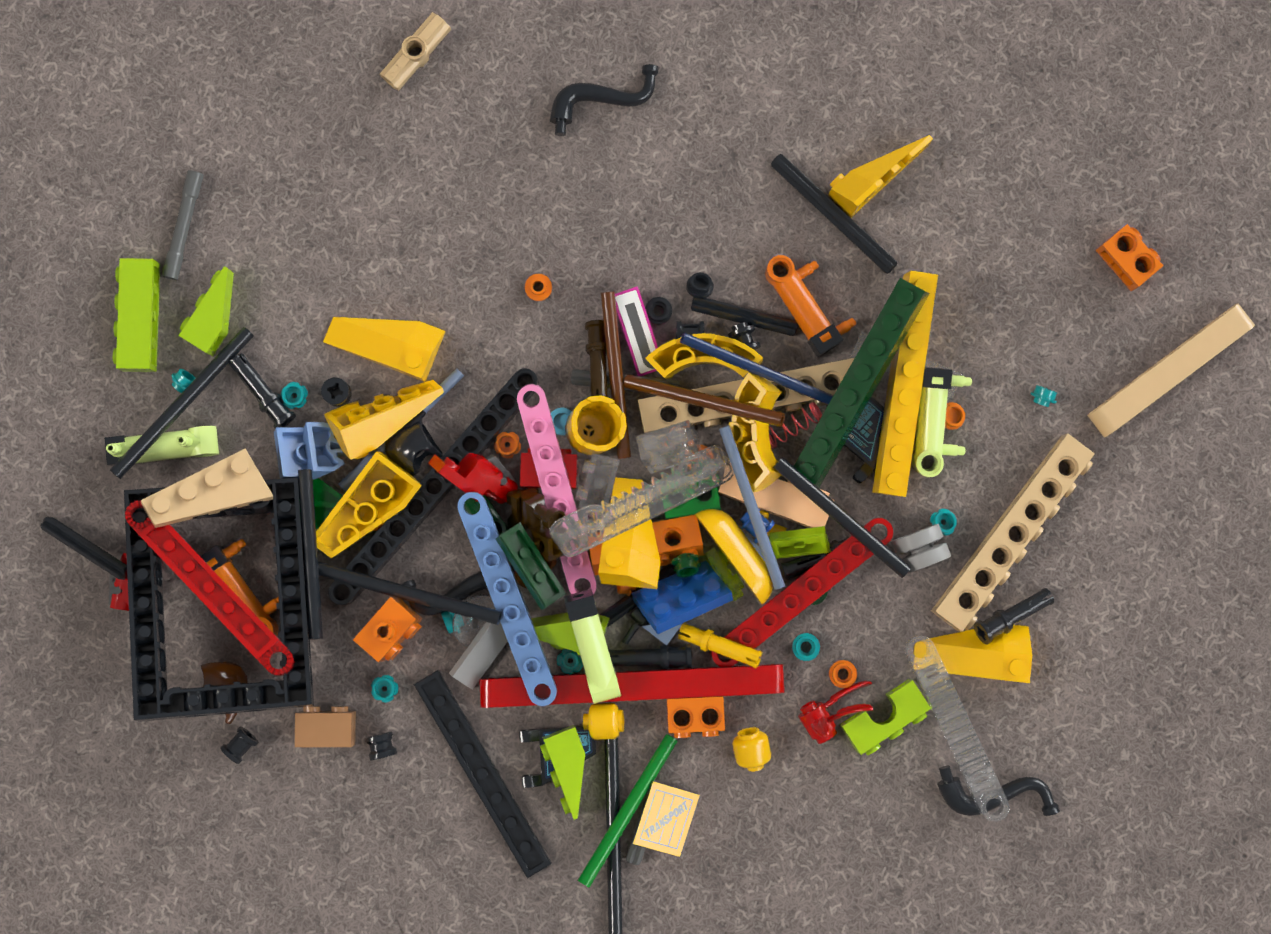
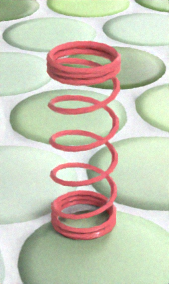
M811 402V404L809 403V408L819 422L822 413L816 403ZM802 408V411H803V413H804V416H805V419H806V422H807V428H804V427H803L802 425H800V423L795 419V417L793 416V414H791V417H792V419H793V421H794V424H795V427H796V434H793L792 432H790V431L788 430V428H787V427L784 425V423H783L782 427H783V430H784V433H785V437H786V440H785V441H783L782 439H780V438L776 435V433L773 431V429L769 426V428H770V430H771V432H772L773 438H774V441H773L771 435L769 434V440H770V444H771L772 450L777 447L776 437H777L781 442H785V443L787 442V432H786V430H787L791 435L797 436V435H798V427H797V424H798L802 429L808 430V428H809L808 418H809L812 422H814V423H816V424H818V422H815V421L806 413V411L804 410V408Z

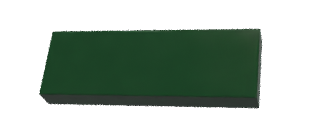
M521 523L495 538L541 610L566 595L563 587Z

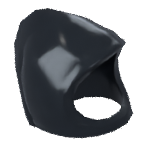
M424 410L385 441L387 457L405 471L415 475L419 472L426 456L433 454L439 458L443 456L442 451L422 422V418L426 415ZM425 451L422 455L417 457L419 453Z

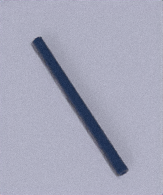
M685 332L681 336L680 343L827 405L834 396Z

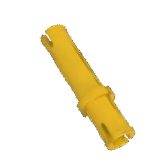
M686 622L680 628L679 632L681 634H678V639L700 646L702 651H713L750 665L755 669L760 663L761 659L759 657H762V651L714 634L713 630L708 629L705 631Z

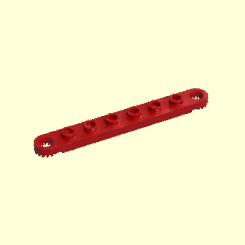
M141 500L130 503L125 511V519L136 533L268 672L276 676L287 674L294 664V658L289 649L171 525L155 528L149 516L144 522L136 523L133 520V513L136 509L143 508ZM275 653H283L287 657V664L282 669H275L271 666L270 660Z
M874 518L863 526L870 533L871 528L875 524L886 526V537L880 540L884 545L888 544L893 537V527L884 518ZM851 535L723 638L755 649L874 554ZM712 651L713 661L720 667H732L739 662L734 659L729 661L721 660L718 653Z

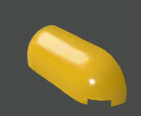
M706 509L696 513L695 516L761 605L764 604L772 592L773 583L765 561L730 515L721 510Z

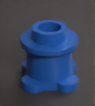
M746 512L740 519L743 523L740 529H745L754 537L753 542L757 544V537L749 514ZM761 514L766 532H768L775 525V521L772 519L769 522Z

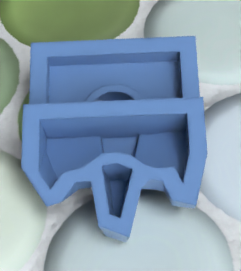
M306 422L304 427H276L274 438L280 479L298 478V470L311 469L314 480L335 471L345 464L342 459L338 458L345 456V453L334 438L335 436L328 423Z

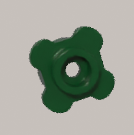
M691 553L680 554L677 558L671 560V565H674V572L679 577H690L697 574L701 563L697 561L699 559L698 555Z

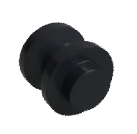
M743 322L731 327L732 332L728 334L729 338L736 339L753 350L761 347L760 342H753L751 333L755 330L754 325L748 326L747 322Z

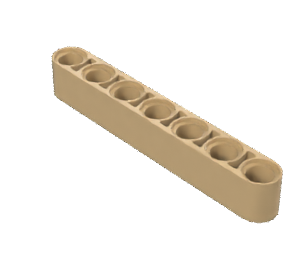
M1237 303L1087 416L1104 438L1251 330L1255 324L1239 303Z

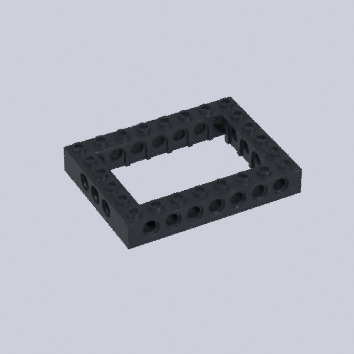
M298 478L264 480L273 494V500L265 502L262 500L240 508L233 507L221 510L219 513L193 517V519L274 513V519H271L275 532L273 553L276 556L277 563L275 581L278 586L279 603H276L280 616L278 638L289 649L294 658L292 669L283 675V680L279 681L263 679V682L256 683L234 682L231 685L213 686L206 684L204 687L199 688L173 687L168 689L162 559L125 519L134 721L143 722L314 706ZM167 487L124 490L125 511L130 503L137 500L140 501ZM138 508L133 513V520L136 523L144 522L148 518L144 508ZM283 653L282 660L280 661L281 668L287 664V657Z

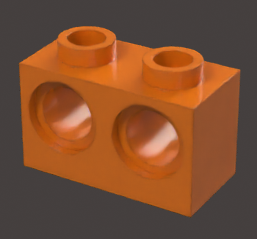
M1128 224L1096 249V252L1130 291L1138 288L1164 266L1160 262L1161 259L1154 249L1148 248L1142 241L1139 231ZM1118 240L1124 241L1126 243V252H1123L1118 248ZM1136 261H1140L1144 264V273L1139 272L1136 269Z
M723 696L667 699L668 733H674V738L691 737V732H702L703 737L719 736V731H725ZM709 708L717 712V719L711 724H707L702 720V713ZM679 710H685L690 715L689 721L684 725H678L674 721V714Z

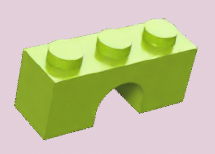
M907 679L886 693L892 704V713L886 721L874 722L866 711L857 712L839 724L857 753L860 755L866 753L867 756L874 753L881 747L880 742L888 737L890 740L895 739L904 732V726L911 722L915 725L928 716L926 712L931 707L913 680Z

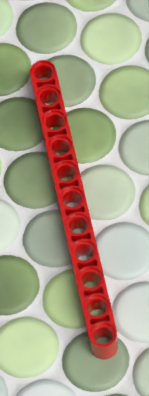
M783 664L758 665L756 669L749 665L724 668L708 667L615 672L621 696L603 702L785 693ZM586 673L552 675L557 687V694L554 701L549 705L593 703ZM522 677L479 679L481 708L536 705L530 700ZM538 684L535 687V693L538 698L546 699L551 694V690L546 684Z

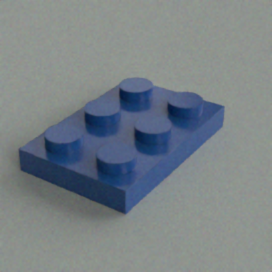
M706 560L701 562L698 573L693 576L679 577L677 574L658 581L657 589L642 588L632 593L634 603L657 634L733 601L732 592Z

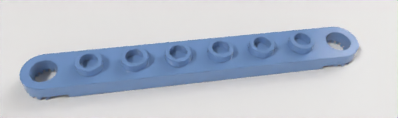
M468 492L459 499L458 512L495 609L502 611L500 622L529 698L538 706L549 705L556 697L557 687L509 559L495 539L499 536L485 498L477 492ZM475 498L479 501L480 510L478 513L470 514L466 512L464 504L467 499ZM538 684H546L549 686L551 694L546 699L538 698L535 693V687Z

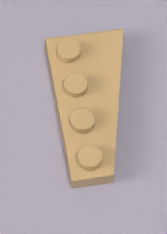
M245 448L142 499L141 504L154 527L157 528L190 520L193 517L204 514L211 515L233 507L240 508L262 500L263 502L273 500V494Z

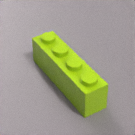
M120 258L119 266L115 270V278L117 283H119V292L116 293L114 298L115 308L118 310V321L114 322L113 327L114 336L117 337V348H114L112 356L113 363L116 365V369L123 372H157L160 263L154 259Z

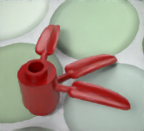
M862 681L843 688L833 694L830 700L824 704L822 702L815 703L812 700L800 708L801 713L798 715V718L812 740L816 739L818 744H822L833 738L837 734L834 728L836 726L834 720L842 716L862 711H873V707L870 704L847 706L839 709L837 714L832 716L826 710V708L837 702L838 699L857 689L872 685V682Z

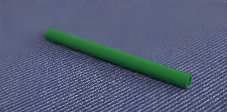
M668 734L664 736L577 881L590 888L678 742L675 738Z

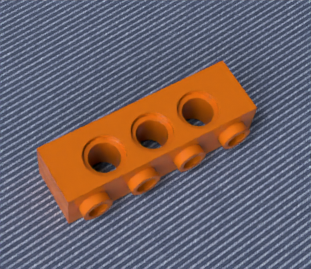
M695 515L652 522L661 562L660 566L670 564L672 559L677 558L678 555L683 553L696 554L698 557L704 555L698 518ZM605 531L587 534L594 576L599 575L598 571ZM671 539H677L680 541V543L675 546H670L667 544V542Z

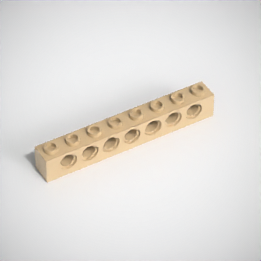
M854 358L780 373L834 395L836 390H828L824 385V379L826 377L835 378L839 387ZM743 380L691 390L734 400ZM768 380L784 392L783 400L775 402L772 409L774 411L780 408H785L786 412L802 409L801 404L811 402L816 403L817 406L827 405ZM660 396L638 400L644 435L650 434V438L666 436V431L677 429L678 433L694 430L693 425L703 423L705 428L721 425L720 420L729 418L732 420V415L703 407V414L694 417L688 412V406L690 405L688 403ZM665 408L673 409L676 412V419L672 422L664 421L660 415L661 411Z
M1062 435L932 608L931 612L956 631L963 632L964 629L969 630L978 618L975 614L980 607L985 608L993 599L994 594H992V591L995 587L1003 585L1009 578L1011 573L1008 570L1014 562L1018 564L1026 555L1027 550L1024 548L1030 540L1034 542L1044 530L1041 525L1047 518L1049 520L1052 519L1058 512L1060 506L1057 504L1062 497L1065 496L1067 498L1076 487L1074 481L1079 474L1083 476L1093 464L1090 460L1095 453L1071 435ZM1061 461L1066 462L1069 466V473L1066 476L1059 472L1058 465ZM1044 483L1050 484L1053 488V494L1050 498L1042 493ZM1028 505L1034 506L1037 511L1036 517L1033 520L1029 519L1025 514ZM1012 527H1016L1020 531V538L1017 542L1012 541L1009 537V530ZM995 549H1000L1004 554V559L1000 564L995 563L992 559ZM979 571H983L987 575L988 580L984 586H979L976 582V574ZM963 593H967L971 598V604L966 609L962 608L959 604V597Z

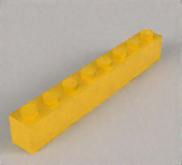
M917 271L907 272L904 274L903 279L930 294L891 361L872 493L906 497L938 280V275Z

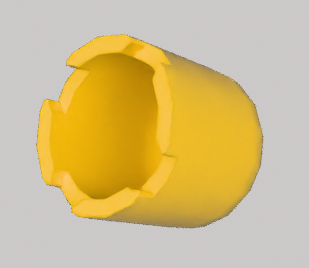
M602 395L590 396L581 401L568 416L565 425L566 438L576 451L586 455H599L615 447L623 439L627 427L626 416L613 399Z

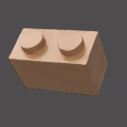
M320 706L303 707V711L295 713V747H353L356 745V711H348V706H331V711H320Z

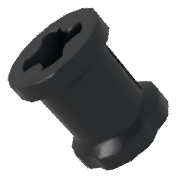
M676 321V339L681 338L684 332L690 335L704 333V321H700L699 324H683L681 321Z
M242 726L237 729L238 733L227 745L223 744L220 747L221 751L236 764L242 762V756L251 746H256L259 743L255 736Z

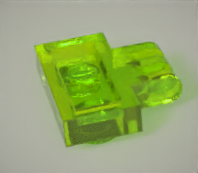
M715 548L706 552L703 555L704 558L732 592L733 601L744 596L742 589L745 587L738 575H732L730 568H727L730 563L721 550L717 552Z

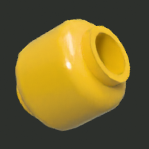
M615 703L592 704L589 712L583 714L584 730H589V734L594 740L616 739L620 732H624V711L619 710Z
M758 728L742 729L733 739L732 745L735 760L740 767L755 772L763 769L764 764L770 761L771 749L768 736L764 732L759 731Z

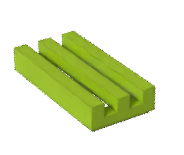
M825 526L770 533L769 540L776 559L830 552V543L828 542Z

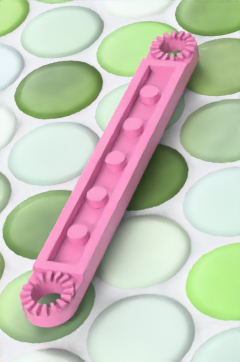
M527 384L520 389L517 395V403L542 494L545 497L546 507L548 509L558 508L566 514L564 527L570 530L571 553L560 557L568 588L571 594L578 593L579 590L574 585L575 581L579 578H585L590 582L591 586L589 589H592L594 594L596 591V579L546 395L539 385ZM528 391H535L540 397L539 403L535 406L527 405L523 400L524 394Z

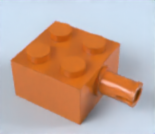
M390 597L356 635L353 641L377 662L390 661L402 651L403 647L400 644L405 638L407 640L409 638L412 639L422 628L419 622L423 618L402 599Z

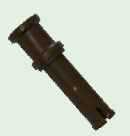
M591 320L585 323V330L588 331V344L585 348L587 354L590 355L591 396L602 395L607 397V350L604 321Z

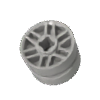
M939 523L891 541L896 555L908 553V556L902 558L911 567L908 573L951 557L947 543L934 545V542L944 537Z

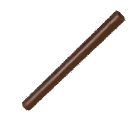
M615 291L601 293L611 399L615 401V404L625 414L627 424L623 439L616 445L617 458L623 459L630 458L631 451Z
M627 374L624 379L625 388L779 427L784 422L785 414L782 412Z

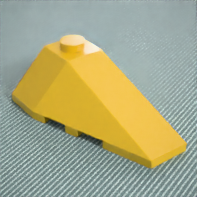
M928 135L857 167L845 176L842 173L839 174L830 183L832 188L828 196L852 218L930 145L933 138Z
M333 317L323 343L426 382L446 331L421 321Z
M430 380L402 388L398 391V396L393 397L380 394L374 396L375 400L373 403L360 406L359 401H355L329 411L324 416L345 455L350 460L360 459L382 445L443 394L444 391L438 383Z
M377 451L316 531L317 548L330 558L335 557L403 510L422 485L407 471L394 463L387 455Z
M615 477L598 571L601 584L657 589L661 562L643 480Z
M1013 625L1011 632L1007 634L1001 633L994 637L993 641L988 645L980 641L974 629L915 641L912 669L1030 683L1032 648L1029 626Z

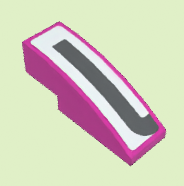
M638 286L616 293L617 316L637 375L644 376L656 372L657 370L645 359L658 346Z

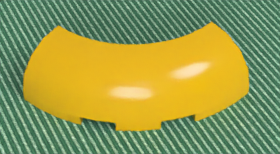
M692 334L694 337L761 364L763 361V357L736 339L716 334ZM681 338L673 339L661 345L645 358L665 379H670L678 372L700 364L724 366L737 372L743 378L748 374V371L680 343Z
M748 372L736 392L734 401L772 410L782 392L765 378ZM732 415V422H729L750 486L753 492L762 491L781 476L773 468L777 460L769 440V424Z

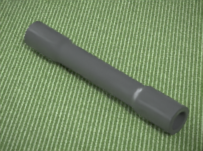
M187 171L182 191V201L162 272V277L172 280H178L194 207L199 197L204 177L202 173L196 171Z

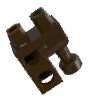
M534 487L525 491L516 489L506 494L507 503L512 508V514L508 518V528L511 529L518 523H521L542 557L548 562L571 553L570 530L564 527L566 514L555 507L550 509L545 507L544 495L539 494V490Z

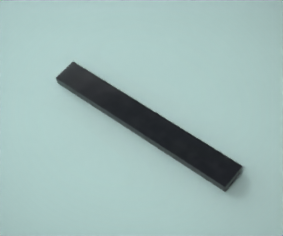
M436 670L413 684L527 879L551 865V860L440 671Z

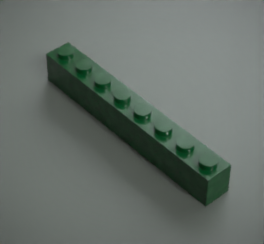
M902 278L898 280L794 465L799 472L818 488H820L930 294Z

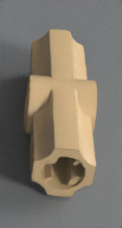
M432 12L418 30L403 41L402 48L382 70L380 76L391 87L399 91L415 71L428 62L429 55L450 32L451 27L439 15ZM415 47L422 49L421 53L417 56L409 55L410 50Z

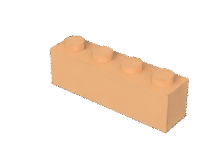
M729 461L718 489V494L744 503ZM777 479L762 491L753 492L758 508L807 528L826 525L829 515L788 480L786 482ZM821 490L829 497L830 493Z

